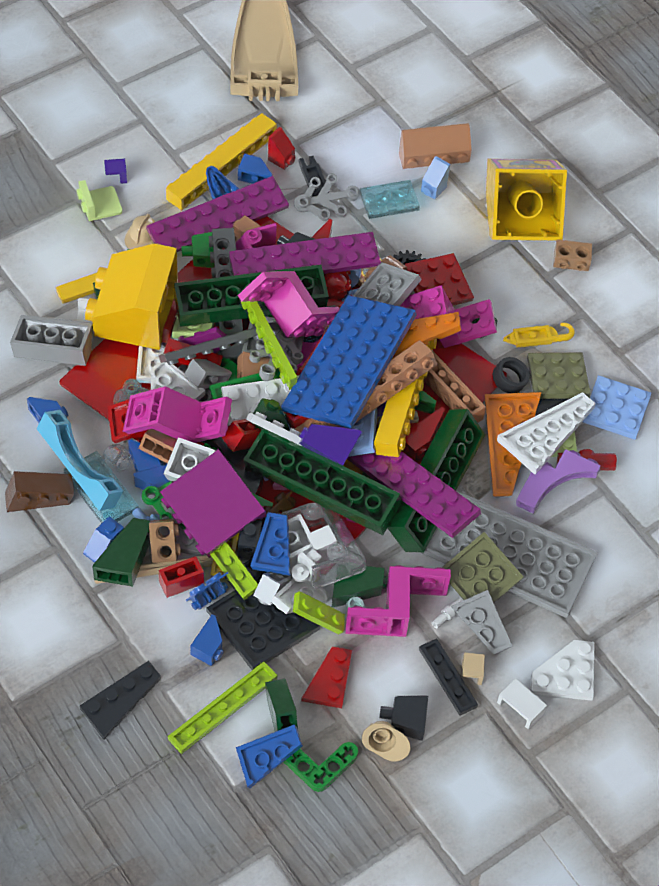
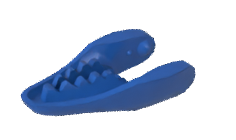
M214 166L207 167L206 177L212 200L239 189Z

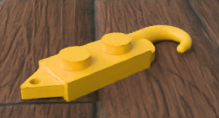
M560 323L561 326L569 329V333L559 335L549 325L515 328L513 332L503 338V341L516 345V348L552 344V342L572 339L575 330L569 323Z

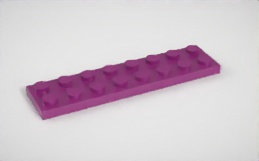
M272 176L146 226V230L153 243L177 248V252L181 251V246H192L193 235L212 232V229L233 228L235 221L240 220L243 216H247L255 222L287 209L289 203Z
M373 232L229 251L233 276L313 265H322L323 274L377 267L381 263Z
M375 451V453L348 456L347 458L348 461L379 484L400 493L403 502L452 538L481 515L480 508L403 452H400L399 457L376 455Z

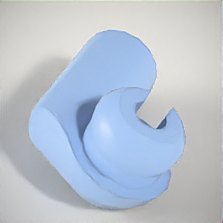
M136 508L132 512L133 516L138 519L160 520L158 514L146 516L141 508Z

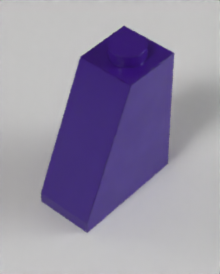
M311 424L308 428L304 427L301 431L299 444L343 466L362 431Z

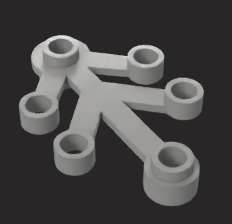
M331 173L327 176L326 183L319 195L310 198L314 190L319 188L321 183L319 178L313 177L305 194L295 198L294 206L299 212L309 211L318 216L322 221L329 219V210L336 213L338 217H344L347 213V208L343 205L337 206L330 201L343 198L355 201L359 197L360 190L356 186H349L344 191L327 194L337 181V176ZM316 181L318 185H313L312 182ZM350 190H354L356 193L352 194ZM300 201H305L306 204L302 205ZM320 204L326 207L327 209L320 210L314 205ZM342 209L344 213H339L338 210ZM322 213H326L328 216L323 217Z
M281 330L276 338L296 373L297 366L295 364H301L304 356L294 344L296 338L286 337ZM263 339L257 340V350L250 352L249 359L251 362L258 363L262 357L271 356L265 350ZM286 346L292 353L291 359L285 351ZM272 357L268 364H263L260 367L259 375L264 381H270L274 378L276 369L272 363Z

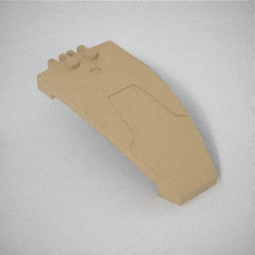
M242 0L232 45L231 95L249 96V101H252L253 96L258 97L259 101H263V96H266V101H269L270 97H275L276 101H280V97L298 96L297 54L286 0Z

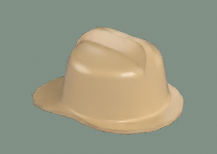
M150 214L138 216L133 220L124 239L128 249L153 244L146 230L147 225L155 222L150 217Z
M386 721L371 723L362 734L364 746L389 761L403 760L410 752L408 738Z

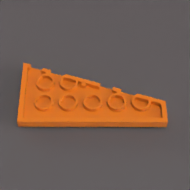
M459 312L414 319L392 359L419 340L428 345V342L433 339H442L461 331Z
M541 392L485 394L493 497L513 495L522 464L497 441L498 435L535 417Z

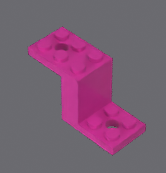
M295 271L262 272L238 295L242 302H264L286 337L320 336L325 332V328L331 324L339 311V307L318 308Z
M438 286L409 295L400 305V307L416 310L417 316L415 319L459 312L461 331L440 339L444 348L497 333L490 299L454 309L443 287ZM480 318L478 323H472L474 319Z
M166 386L130 396L123 432L132 434L154 429L175 439L179 437L193 443L223 437L228 429L227 424L231 412L232 399L222 397L199 402Z
M401 565L390 566L387 580L386 609L381 607L373 609L360 606L348 607L345 634L406 637L410 618V594L446 596L451 577L450 569L441 567L432 569L421 566L414 568Z

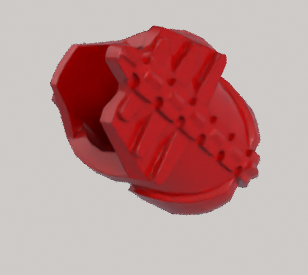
M350 270L324 274L329 295L328 300L333 298L341 300L347 295L351 289Z

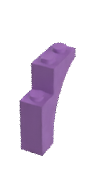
M565 449L556 468H553L550 463L546 462L536 475L533 472L530 473L516 500V506L534 514L542 499L552 489L573 479H596L600 472V465L593 459L581 457L574 450L568 451Z

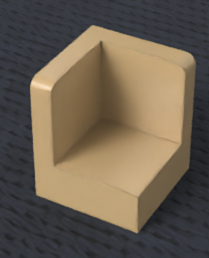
M464 653L462 659L463 676L477 678V685H482L485 655Z

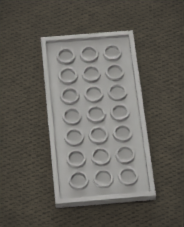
M456 491L480 508L481 515L454 538L437 527L426 550L421 553L446 564L485 532L524 577L508 592L567 618L596 558L597 552Z

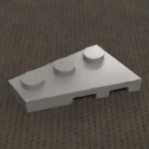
M488 590L451 606L494 655L513 647Z

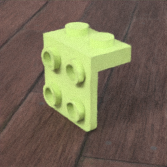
M85 180L78 181L77 197L82 201L83 213L86 212L88 221L122 214V207L113 186L89 191Z

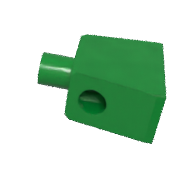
M212 232L193 235L192 246H181L182 257L192 256L193 266L214 267V263H210V252H213V247H209V236H212Z

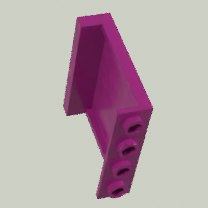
M219 449L160 491L163 496L160 500L167 509L170 507L175 512L172 514L178 524L183 523L186 529L183 531L190 540L193 538L198 544L195 547L202 556L206 554L208 558L211 557L210 553L242 531L246 524L253 523L258 518L262 520L267 516L263 507Z

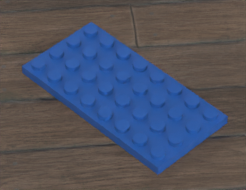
M348 295L298 377L296 385L292 387L281 406L282 411L352 429L417 316L416 310Z

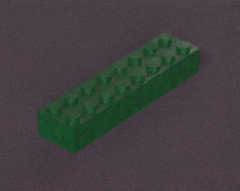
M322 265L266 271H295L318 308L327 307L329 295ZM262 272L174 283V299L180 327L249 318V313L247 309H243L238 295ZM257 301L264 316L272 315L264 302Z
M451 409L448 411L420 463L423 468L455 491L486 435L468 409ZM402 501L387 529L405 552H424L437 526Z
M265 428L261 430L243 459L248 470L263 475V477L381 535H384L402 504L400 493Z

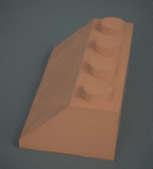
M469 123L401 130L399 157L403 169L429 167L435 156L449 164L470 162L472 149Z

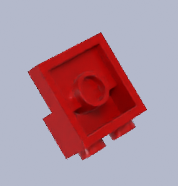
M130 399L107 407L111 439L115 444L130 438L135 440L142 439L145 432L148 431L144 430L132 434L123 432Z

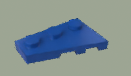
M267 513L250 565L252 569L290 576L289 524L287 515Z
M295 725L236 747L248 788H252L303 746Z

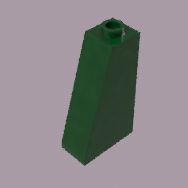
M131 519L93 564L94 580L133 587L150 544V520Z

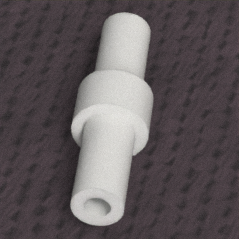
M459 597L450 606L447 605L432 622V625L438 628L446 620H450L455 615V611L451 606L464 600Z

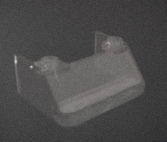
M308 503L281 513V515H287L288 520L301 514L308 528L321 524L322 527L329 525L337 540L336 544L331 545L327 549L329 560L312 566L314 590L359 574L366 569V558L338 513L317 503Z

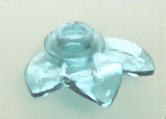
M129 379L124 383L122 389L116 391L114 404L130 399L131 395L149 390L143 388L136 379Z

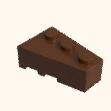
M14 471L5 491L7 512L69 505L74 496L72 475Z

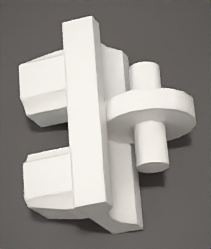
M314 549L307 555L301 552L298 555L297 565L292 568V578L298 582H303L307 578L310 582L315 579L316 570L321 565L319 562L322 558L321 555Z

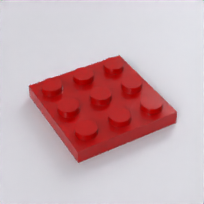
M454 253L405 264L407 267L406 271L418 274L422 279L413 289L414 293L442 286L453 306L473 301L474 295Z

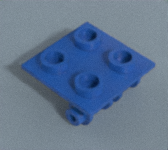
M219 572L205 582L207 586L202 583L189 592L191 597L186 599V602L191 599L193 601L191 603L192 608L200 610L212 602L211 598L215 600L216 597L226 593L228 586L225 582L221 583L220 579L226 576L228 572L223 575Z

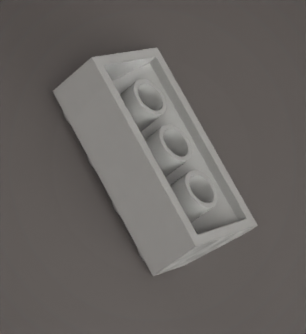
M21 315L10 341L13 355L16 358L86 366L91 353L93 323Z

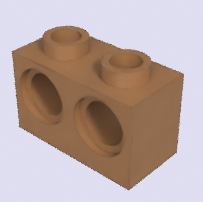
M556 240L553 267L589 271L592 259V243Z
M174 519L150 520L149 531L152 563L177 561L178 556L181 555L180 543L176 544V536H179V525L175 524ZM167 526L170 534L162 535L159 532V528ZM161 547H170L172 553L164 555L161 552Z

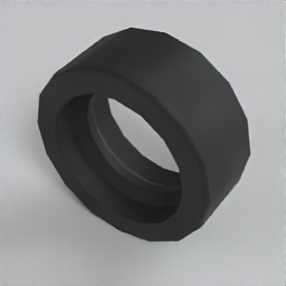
M514 357L503 358L496 365L492 373L496 386L506 393H519L530 379L527 366L521 360ZM503 368L514 371L519 377L520 382L516 383L507 379L503 373Z

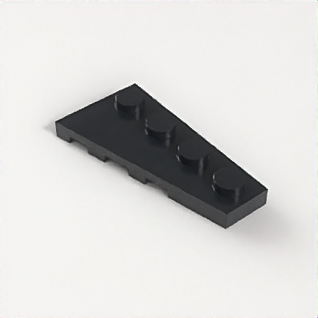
M148 660L81 704L80 710L103 740H105L109 732L119 725L122 718L128 712H131L136 703L141 698H144L160 681L161 675Z

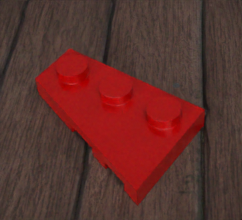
M331 647L303 694L301 702L342 709L352 650Z

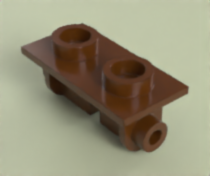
M293 492L279 493L274 498L273 506L263 507L266 514L268 512L280 514V510L283 515H286L295 507L296 500L289 496Z

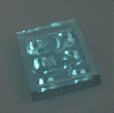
M411 180L360 188V195L369 219L419 211L420 209Z

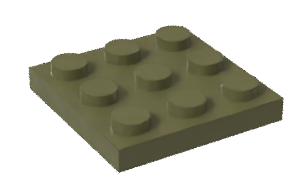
M583 352L528 353L527 361L533 392H541L540 399H566L582 392L590 398L591 393Z
M485 532L442 567L450 569L451 577L449 584L463 600L488 590L495 603L524 578Z

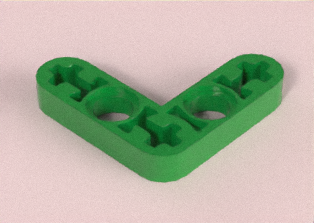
M346 742L320 766L301 749L297 750L292 754L293 757L290 756L283 763L312 790L322 792L356 761L358 747L354 743ZM345 750L348 752L352 750V756L347 755L343 762L342 758L345 755ZM301 762H306L310 768L307 771H301L298 765ZM335 762L340 766V769L338 771H331L328 765ZM325 772L326 776L323 778V784L320 782L316 784L315 778L321 779Z

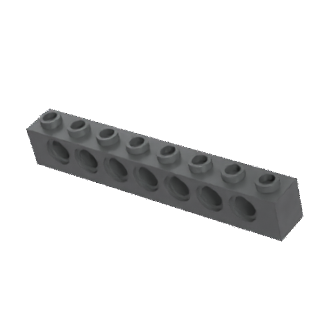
M234 228L212 229V236H209V247H213V252H210V263H214V267L211 268L212 278L233 276L229 251L236 250ZM242 319L215 322V326H219V329L226 335L243 331ZM237 342L231 343L234 344L233 346L218 351V355L223 356L222 358L230 359V361L232 360L237 364L238 356L242 353L244 343L237 345Z

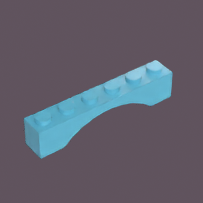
M61 410L45 412L37 427L39 433L99 511L115 508L123 493L122 488L113 477L98 473L85 461L75 443L71 423Z

